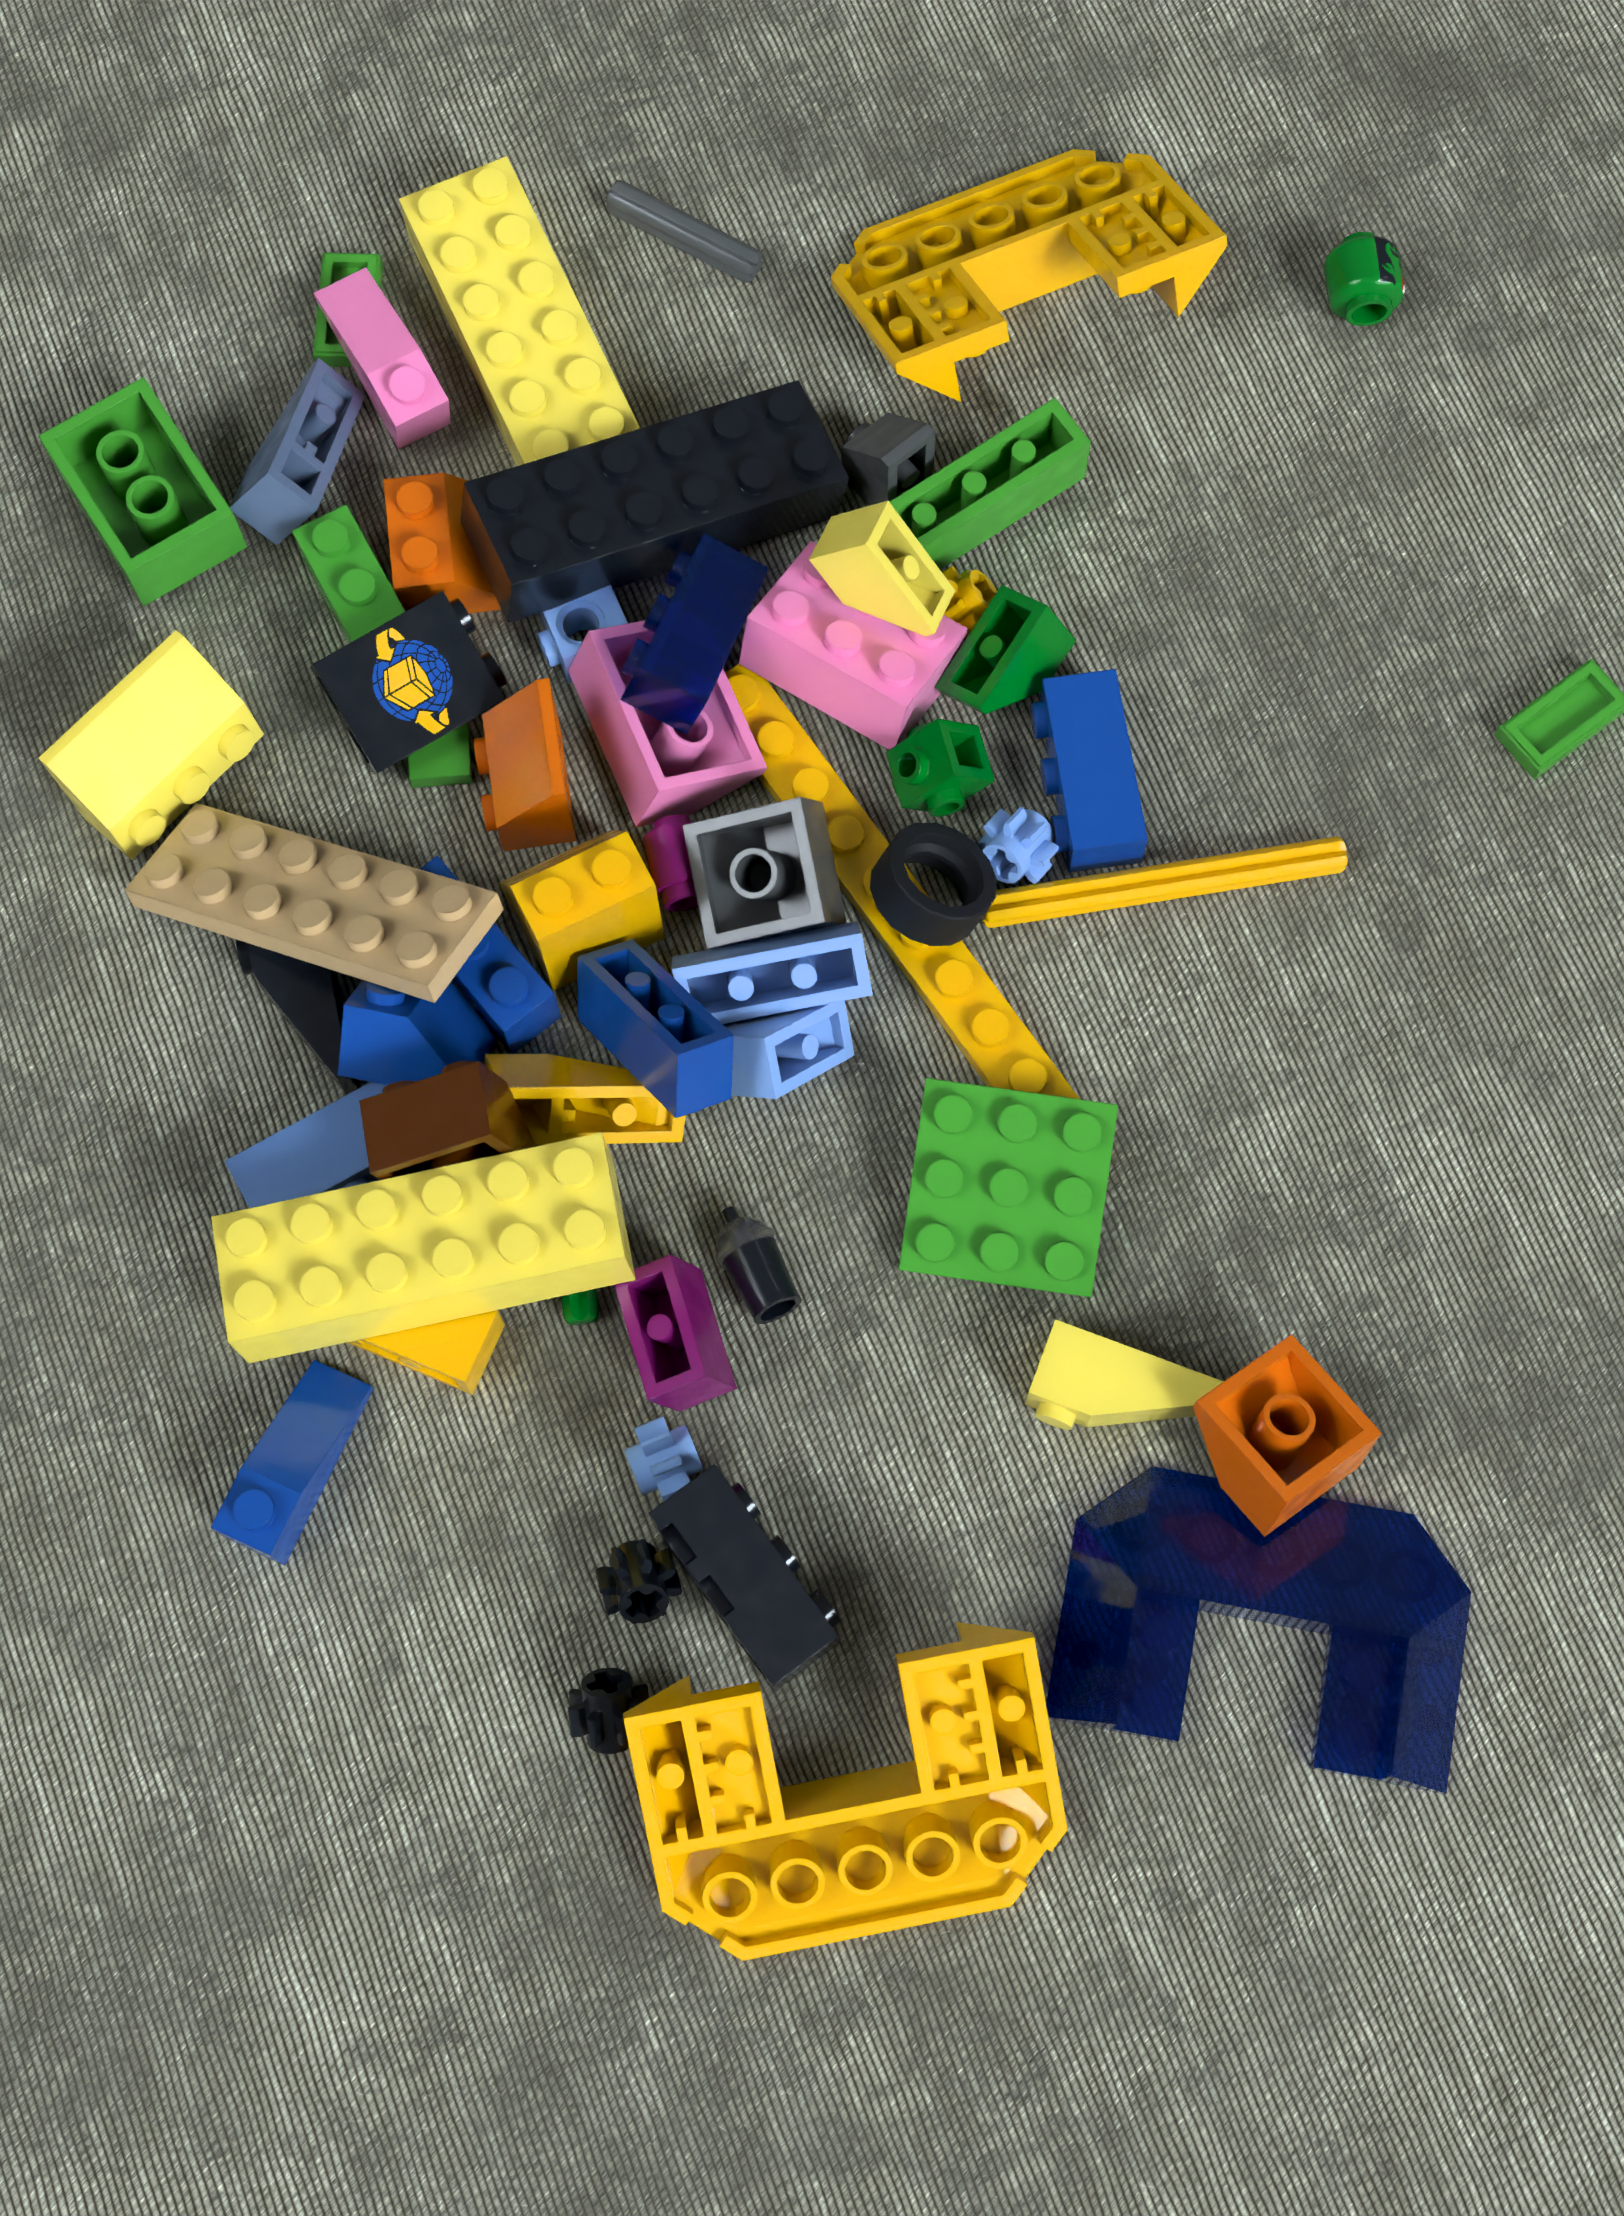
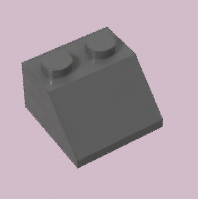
M797 797L682 825L707 949L721 948L847 923L823 802Z

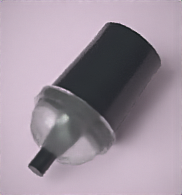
M733 1206L725 1208L722 1213L727 1224L720 1231L716 1245L718 1250L716 1259L720 1267L727 1271L756 1324L770 1323L788 1315L800 1305L802 1299L777 1245L779 1239L774 1229L767 1227L764 1222L757 1218L738 1217Z

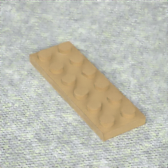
M195 803L124 889L134 907L436 1003L504 910L498 893L199 803Z

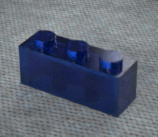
M705 533L700 538L692 555L681 549L664 583L674 587L670 598L659 593L643 624V627L653 633L648 643L637 638L621 669V672L631 678L620 700L687 735L710 697L769 568Z

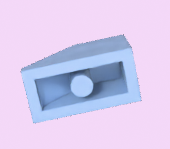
M845 1001L723 1025L734 1035L733 1096L777 1099L855 1055Z

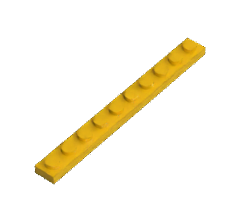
M740 664L725 673L767 765L765 772L758 776V778L776 802L797 797L823 802L840 889L985 1085L988 1087L1080 1099L962 940L949 946H929L910 940L890 926L878 911L870 891L871 870L889 846L888 841L769 682ZM905 865L906 871L911 881L915 884L919 891L928 896Z

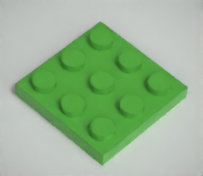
M926 1078L899 1270L1092 1298L1118 1105Z

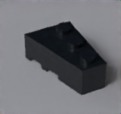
M715 1464L649 1512L658 1535L672 1551V1554L774 1692L778 1691L839 1644V1636L833 1627L840 1623L841 1619L819 1589H816L811 1594L807 1593L794 1575V1572L801 1568L795 1556L778 1535L769 1540L755 1520L761 1515V1512L738 1482L731 1487Z

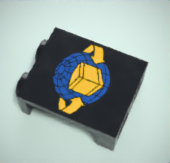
M444 591L430 597L310 666L372 774L383 771L505 700L499 688L505 686L507 682L500 667L489 652L480 656L468 635L476 630L469 613L458 598L449 602Z

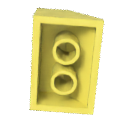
M175 630L38 759L84 819L129 859L133 860L146 846L155 843L161 837L165 828L187 807L199 801L207 793L209 787L235 762L246 757L264 733L245 702L190 642Z

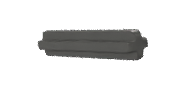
M623 180L616 181L607 193L605 202L607 203L606 210L608 213L744 283H751L760 271L763 263L760 250Z

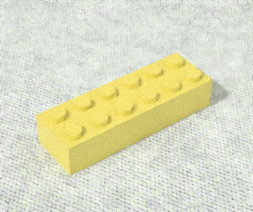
M507 156L399 198L410 243L516 466L640 429Z
M602 1132L211 1216L227 1340L248 1363L636 1280L614 1160Z

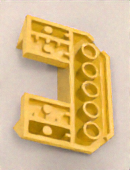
M1072 149L863 229L854 242L856 253L849 264L840 263L830 278L834 290L898 375L961 402L954 362L964 358L980 356L988 349L1010 341L1007 321L1001 315V311L1099 274L1119 298L1129 294H1139L1152 287L1179 318L1228 245L1227 235L1151 155L1127 153L1124 163L1096 161V153L1093 150Z
M956 1622L959 1642L895 1654L914 1761L779 1787L759 1681L693 1694L690 1675L624 1712L623 1719L662 1912L683 1925L690 1922L719 1940V1947L745 1961L1012 1907L1028 1885L1026 1878L1047 1849L1051 1852L1068 1830L1033 1633Z

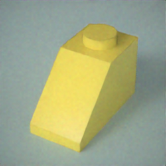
M888 500L831 516L809 558V561L844 605L923 636L935 634L956 591Z

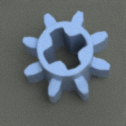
M1019 807L1010 817L1006 811L999 809L983 826L986 834L978 841L977 845L990 860L997 880L1016 885L1026 876L1029 881L1036 884L1052 867L1050 859L1059 850V846L1053 843L1054 832L1050 823L1038 812Z
M663 1416L635 1427L634 1430L640 1443L624 1449L642 1496L659 1489L663 1502L690 1482L689 1476L704 1470L686 1425L684 1424L669 1431Z

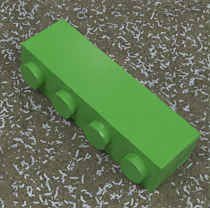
M1053 398L896 497L890 503L941 570L1084 479L1091 441L1059 401Z

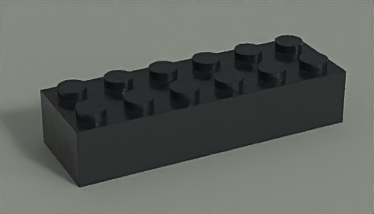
M797 380L464 482L460 523L507 622L510 623L556 608L611 585L612 589L619 588L830 520L831 516L838 515L849 477L802 385Z

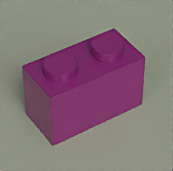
M669 1254L634 1269L636 1280L614 1285L648 1401L681 1412L737 1389L700 1268Z

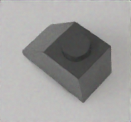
M886 413L871 425L864 423L858 426L848 435L841 447V463L849 477L848 484L868 506L887 500L889 502L933 475L935 430L928 423L891 413Z

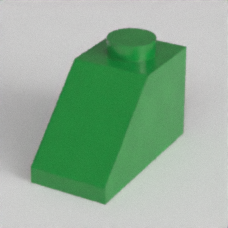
M1001 585L935 688L945 696L983 714H988L1040 693L1043 678L1053 677L1076 642V639L1048 605Z

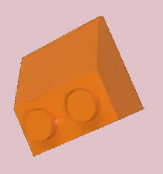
M444 472L383 479L393 590L405 611L441 591H444L449 602L458 598L469 614L501 610L460 523L463 485L468 480Z
M550 678L537 679L483 713L482 720L485 737L474 738L479 775L490 774L492 794L481 795L486 831L498 832L503 851L577 841L562 731Z
M1292 1334L1202 1396L1193 1406L1220 1487L1264 1537L1358 1469L1382 1434Z

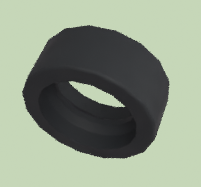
M936 822L914 823L898 831L871 870L870 891L878 911L890 926L910 940L929 946H949L967 938L986 914L996 898L997 879L988 857L974 841L960 831ZM904 863H920L934 868L947 877L956 888L962 906H948L936 902L923 894L909 878Z

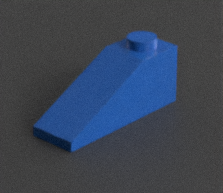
M313 1360L241 1466L210 1528L224 1538L285 1566L374 1389L373 1386Z

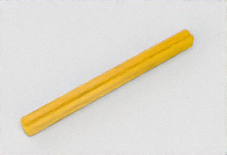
M1335 836L996 890V898L982 919L986 927L995 928L1337 874L1345 870L1348 856L1343 839Z

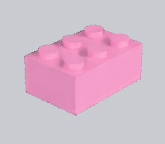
M810 541L747 616L739 664L890 750L906 739L908 731L916 726L940 695L935 686L963 645L968 628L944 615L935 634L923 636L844 605L809 561L817 545L815 542Z

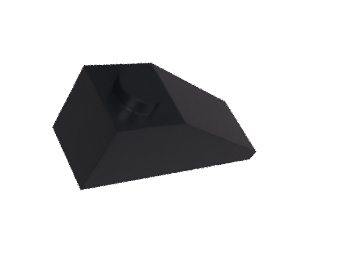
M236 939L238 958L244 975H254L265 995L346 1095L359 1089L357 1079L338 1075L343 1002L337 972Z

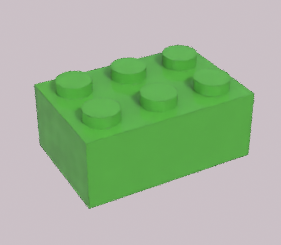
M144 377L38 436L57 473L143 607L247 548L232 510Z

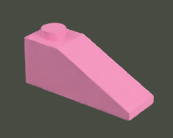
M366 267L314 292V298L398 450L451 424L449 399L420 347Z

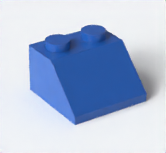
M362 980L344 1004L338 1075L384 1085L406 1080L417 1082L441 1074V1070L445 1066L454 1062L479 1061L484 1065L485 1054H493L497 1038L452 982H450L436 1003Z

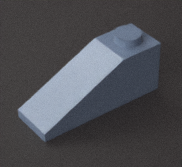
M318 358L309 368L247 467L229 506L232 512L274 544H280L292 533V530L298 528L317 511L366 395Z

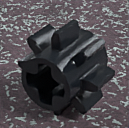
M646 1539L628 1541L618 1547L611 1548L610 1567H599L595 1571L606 1613L611 1615L620 1611V1614L632 1624L647 1623L660 1616H664L667 1614L666 1609L669 1605L668 1596L675 1597L682 1594L672 1551L666 1548L657 1552L652 1544L646 1542Z
M601 1668L588 1673L581 1681V1689H570L569 1691L570 1707L567 1709L571 1737L586 1735L589 1748L602 1754H616L628 1750L629 1744L623 1713L649 1698L647 1684L632 1687L630 1674L618 1668Z

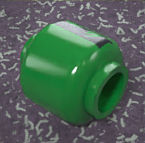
M1356 232L1345 237L1342 243L1337 245L1326 257L1324 276L1328 303L1333 313L1347 320L1348 323L1355 326L1378 324L1386 320L1402 302L1405 294V282L1401 256L1396 245L1388 239L1375 236L1371 232Z

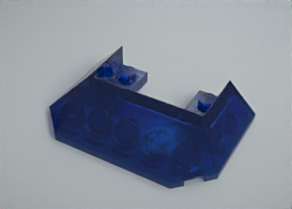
M1151 1466L1075 1520L1046 1697L1048 1719L1177 1743L1180 1737L1198 1611L1326 1634L1328 1637L1309 1769L1446 1794L1471 1591L1414 1514L1318 1497L1264 1537L1220 1487L1217 1478Z

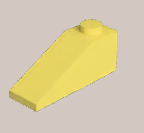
M1055 1319L1025 1405L1037 1409L1034 1416L1040 1421L1065 1430H1071L1074 1423L1084 1427L1194 1417L1196 1416L1193 1408L1195 1402L1224 1381Z

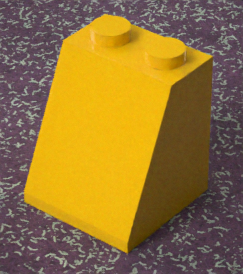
M607 831L499 882L500 888L553 991L577 980V956L631 939L642 948H645L665 938L656 885L628 831Z

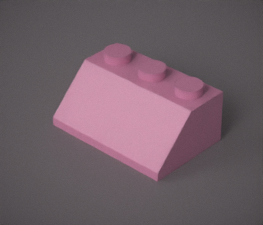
M697 611L588 631L568 672L635 827L653 824L656 820L670 815L683 814L690 816L765 772L767 765Z

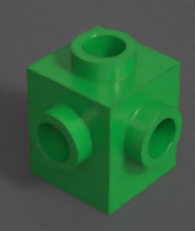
M937 718L933 722L924 723L912 728L906 735L907 739L885 752L893 777V788L899 797L901 808L926 811L933 817H942L958 812L965 806L964 800L995 782L980 729L977 725Z

